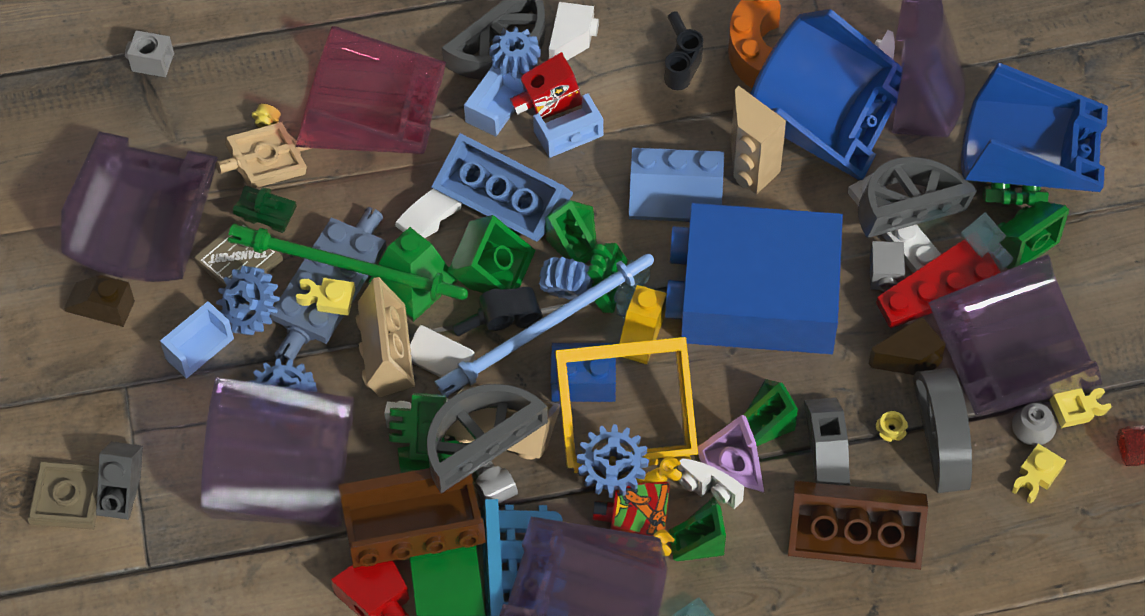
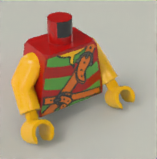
M667 456L661 461L660 467L646 473L644 480L636 478L638 483L636 490L627 486L625 496H622L619 490H615L614 503L594 502L593 520L612 522L611 539L635 557L661 553L663 556L671 554V549L666 543L674 542L675 539L665 530L670 482L666 481L667 477L673 481L681 479L682 473L677 469H673L675 466H679L681 462L672 456Z

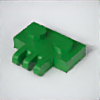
M991 182V186H983L982 198L985 202L1035 206L1038 201L1048 202L1049 192L1037 186L1022 185V188L1010 187V184Z
M616 243L596 244L594 246L593 253L595 255L591 257L590 263L592 265L589 266L587 272L593 280L592 287L618 271L616 266L618 261H622L627 266L628 259ZM622 284L595 300V303L603 313H614Z
M412 394L411 409L390 408V416L402 417V421H389V428L402 430V434L390 433L389 441L410 443L409 459L428 461L427 438L429 428L436 413L446 403V395ZM444 434V436H443L441 442H444L445 434ZM437 453L439 462H442L444 459V454Z

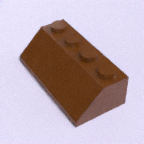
M794 481L788 556L921 570L928 514L927 494Z

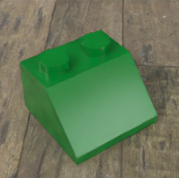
M1038 201L1035 206L1030 208L1025 206L1018 211L1012 220L1007 223L1001 222L992 230L988 249L1014 274L1060 243L1070 209L1066 205Z
M490 215L469 221L447 272L468 289L480 293H485L492 289L520 288L536 250L497 217Z

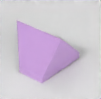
M739 416L698 446V455L701 463L715 467L728 474L744 487L764 492L757 445L746 416Z

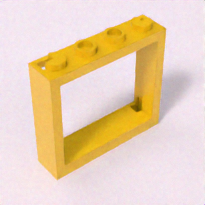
M686 337L555 350L567 468H574V473H578V468L584 465L577 463L566 366L567 362L675 351L684 445L647 448V454L643 458L649 459L648 466L659 464V458L672 456L678 461L682 458L691 460L690 455L698 454ZM610 457L609 465H616V457Z

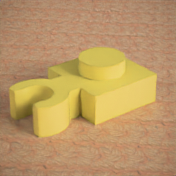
M323 278L322 285H316L310 279H300L301 289L309 290L310 292L308 294H296V300L299 305L308 306L317 303V311L349 316L355 292L354 282Z
M1082 388L1053 394L1049 399L1061 428L1088 423L1093 419L1094 415H1105L1112 407L1111 404L1101 405L1097 402L1096 399L1101 398L1105 393L1104 389L1101 388L1094 389L1089 396H1085Z
M1038 443L1021 466L1019 473L1024 476L1019 477L1015 481L1012 493L1016 494L1020 488L1026 487L1031 491L1027 502L1032 503L1037 497L1039 485L1047 490L1065 466L1066 460Z

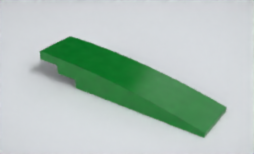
M457 440L446 441L449 443L462 444V442H459ZM410 446L398 448L400 473L429 468V461L409 459ZM444 454V459L442 461H444L451 455ZM476 545L469 548L462 547L446 550L438 554L430 553L410 557L417 616H485Z

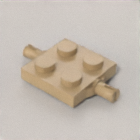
M282 122L226 137L225 145L232 158L217 161L216 169L219 174L236 169L244 178L247 186L259 188L305 175L307 166L300 152L315 148L316 142L313 136L299 140L294 139L287 132Z

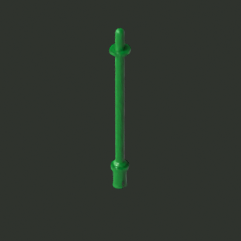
M233 223L228 235H232V237H228L229 243L253 248L254 252L263 253V251L270 249L372 277H380L384 280L429 291L432 301H437L440 294L460 300L468 297V290L466 288L443 282L442 273H437L434 279L414 275L271 237L268 230L264 228L255 230Z

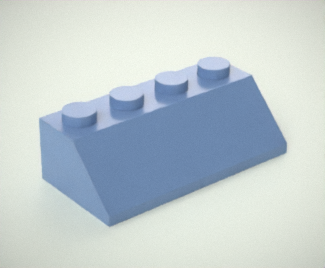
M461 133L457 137L432 185V188L486 216L494 215L507 227L536 242L546 234L545 217L570 200L573 192L564 185Z

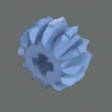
M515 26L513 32L503 28L501 36L494 35L493 45L489 48V55L491 56L494 69L500 68L502 76L510 72L515 79L517 73L524 75L529 69L537 67L538 60L541 57V49H539L536 36L530 37L528 29L521 33Z
M552 257L545 260L539 275L540 288L549 295H554L558 298L574 299L592 287L593 280L587 273L589 266L583 262H577L574 259H566L564 257Z

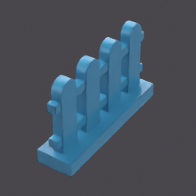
M485 499L481 518L484 522L486 543L482 544L486 616H568L569 610L564 603L553 602V594L561 593L564 590L567 579L563 573L551 571V563L560 562L565 549L560 542L549 541V533H555L560 530L563 522L562 516L556 511H547V505H539L538 511L514 510V505H505L504 510H499L498 499ZM500 532L506 533V540H500ZM515 533H539L540 541L516 540ZM502 563H507L508 571H502ZM517 563H541V571H517ZM503 593H509V602H504ZM519 593L543 594V602H519Z

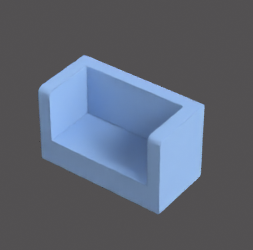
M492 66L464 104L465 122L496 137L515 111L510 98L525 91L520 79L522 75L517 73L514 79L511 73L508 72L502 76L500 68L494 69Z
M587 93L582 95V108L546 123L539 113L533 115L534 133L548 157L551 158L602 137L603 117Z
M207 301L161 339L160 343L165 359L187 379L229 344L234 337L229 320Z

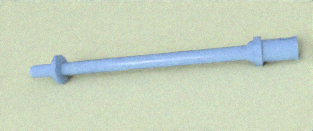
M644 254L627 266L622 261H618L616 263L618 270L616 273L475 361L466 363L461 361L457 364L458 368L435 380V385L439 387L440 393L446 395L447 398L468 383L473 385L476 383L478 373L623 282L630 287L634 286L633 276L651 266L654 262V257L651 254Z

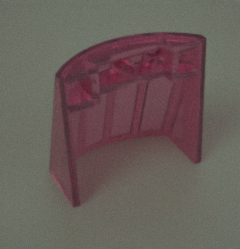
M332 26L317 67L295 147L424 154L446 62Z

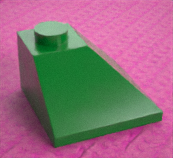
M411 227L387 247L378 264L434 279L437 273H442L443 282L452 285L457 282V279L447 272L449 267L435 247ZM381 279L405 304L406 316L413 322L436 302L431 300L429 291Z

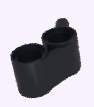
M674 11L668 15V19L677 35V44L674 51L666 57L664 80L670 89L678 91L690 85L694 74L702 62L704 40L700 32L686 29L679 13Z
M533 288L492 289L479 297L478 302L481 308L478 309V313L453 325V330L458 337L482 324L487 325L489 330L498 331L512 325L514 320L517 327L528 328L542 319L543 315Z

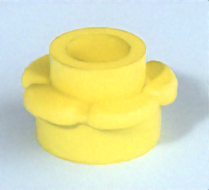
M259 104L257 110L252 112L255 125L259 128L279 123L281 116L278 109L268 104Z
M888 411L876 422V430L880 432V437L885 441H900L907 434L908 423L899 412ZM889 426H894L895 429L891 430Z

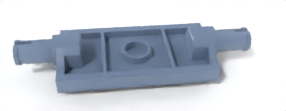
M367 207L355 227L331 217L312 248L376 264L387 247L386 240L372 235L383 220V215L376 209L371 214L373 208ZM304 259L280 297V300L275 305L278 312L270 314L271 320L283 325L288 333L279 349L275 352L276 358L282 362L287 358L286 363L289 359H292L294 362L304 343L307 344L309 341L316 339L327 344L344 315L317 311V303L308 306L299 305L296 300V294H308L310 292L309 290L301 289L300 279H310L316 285H322L323 278L354 282V300L369 275Z

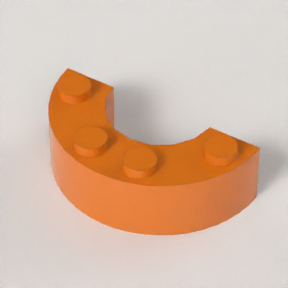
M741 0L731 17L728 46L730 63L738 77L750 88H753L762 66L772 51V48L765 43L762 37L769 31L779 28L781 10L779 0Z

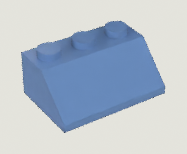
M632 148L629 219L690 222L692 203L722 205L724 152Z

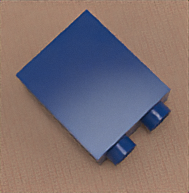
M692 203L690 227H672L670 264L687 266L685 281L668 280L665 318L682 319L681 337H686L687 344L833 354L838 326L843 214Z

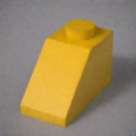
M640 285L636 286L626 313L619 344L657 339L666 313L667 293ZM651 354L625 356L623 358L648 364Z

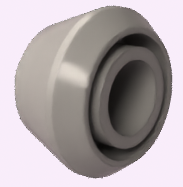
M1031 403L1015 413L1012 420V429L1019 440L1026 444L1037 446L1038 443L1040 445L1046 444L1054 437L1057 424L1048 407L1040 403Z

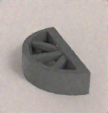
M503 0L442 47L443 65L461 76L482 80L493 66L491 56H489V43L493 40L494 35L501 36L503 28L507 30L513 24H535L530 37H537L538 46L541 49L545 39V8L543 0ZM480 50L479 56H475L474 54Z
M919 157L893 159L878 167L871 176L859 201V222L866 237H874L966 211L977 190L968 180H964L961 174L939 162ZM900 183L909 197L884 188V186ZM914 184L926 187L925 193L921 195ZM876 196L892 203L878 207Z
M952 368L917 371L914 374L913 382L937 493L970 490L972 480L971 436L965 400L957 375Z
M486 384L472 387L448 400L433 418L427 438L430 473L440 493H443L547 424L548 406L530 392L504 384ZM497 408L494 428L486 433L469 416V413L473 411ZM508 409L518 411L506 419ZM457 420L475 439L468 445L441 442L446 431ZM437 453L451 456L440 463Z

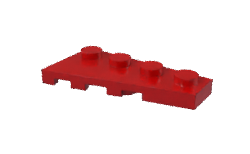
M976 231L878 296L876 304L889 328H893L1004 287L1005 279Z

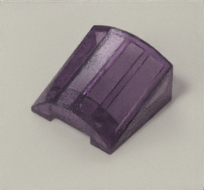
M902 0L896 40L904 41L901 80L892 132L894 134L948 137L961 115L966 85L963 66L942 0Z
M99 131L61 211L62 253L89 268L119 278L146 282L183 279L216 170L218 157L188 151L185 159L136 149L129 147L128 137Z
M1048 254L929 302L976 417L1051 398L1056 393L1102 385L1098 364L1096 361L1091 360L1056 280L1051 258Z
M215 377L204 443L201 508L214 519L341 527L343 510L338 485L344 484L354 398Z
M531 516L522 543L524 554L508 604H503L499 616H659L668 571L660 538Z

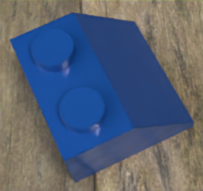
M552 343V402H560L555 350L613 345L616 343ZM616 357L566 363L570 402H616Z

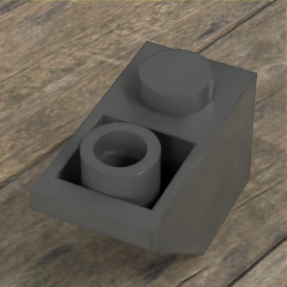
M111 441L100 452L97 516L126 520L130 518L141 478L143 446Z

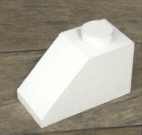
M559 2L549 46V59L562 52L566 60H569L590 47L591 37L597 36L599 19L594 18V6Z

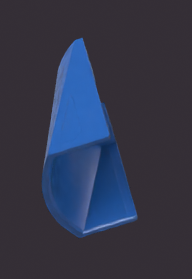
M827 9L799 14L767 57L750 94L786 120L784 138L857 180H863L876 156L872 149L895 105L904 103L916 78L833 10Z
M1002 63L996 64L974 98L967 120L961 152V170L964 180L1101 192L1104 187L1105 166L1099 164L1101 133L1107 126L1108 106Z

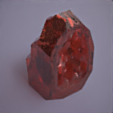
M1127 426L1119 429L1116 436L1117 446L1126 466L1144 465L1145 426Z

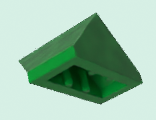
M568 200L545 217L546 241L562 257L574 259L585 264L591 259L592 255H595L593 250L597 241L593 206Z
M765 379L750 406L743 414L747 418L756 445L759 446L794 431L798 408L783 383Z
M714 496L686 521L668 530L669 534L675 539L674 542H670L673 560L675 561L724 556L726 533L721 505Z

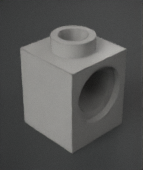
M136 30L132 42L129 41L125 49V57L129 60L131 71L166 77L174 56L170 36Z
M872 241L870 252V289L886 292L904 280V242Z

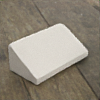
M423 325L419 326L410 344L412 363L441 378L458 368L457 364L461 361L465 363L475 361L473 350Z

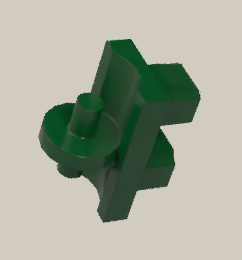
M245 185L237 204L234 205L232 211L233 215L243 217L244 221L253 224L258 222L272 227V230L283 233L297 205L296 201L271 194V189L262 187L258 190Z

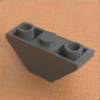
M835 397L804 400L816 483L850 486L848 436L844 411L838 399Z

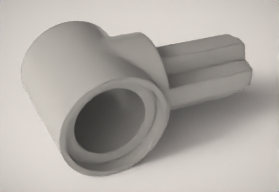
M492 461L475 471L478 475L475 485L483 503L485 499H498L499 504L518 494L516 484L506 468L502 469L499 466H494Z

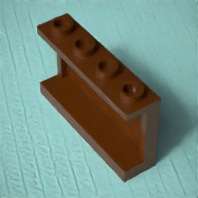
M430 468L338 485L353 568L373 566L377 563L393 560H405L410 557L430 553L438 554L446 550L462 547L469 548L486 543L484 522L477 503L472 473L443 493H440L430 473Z

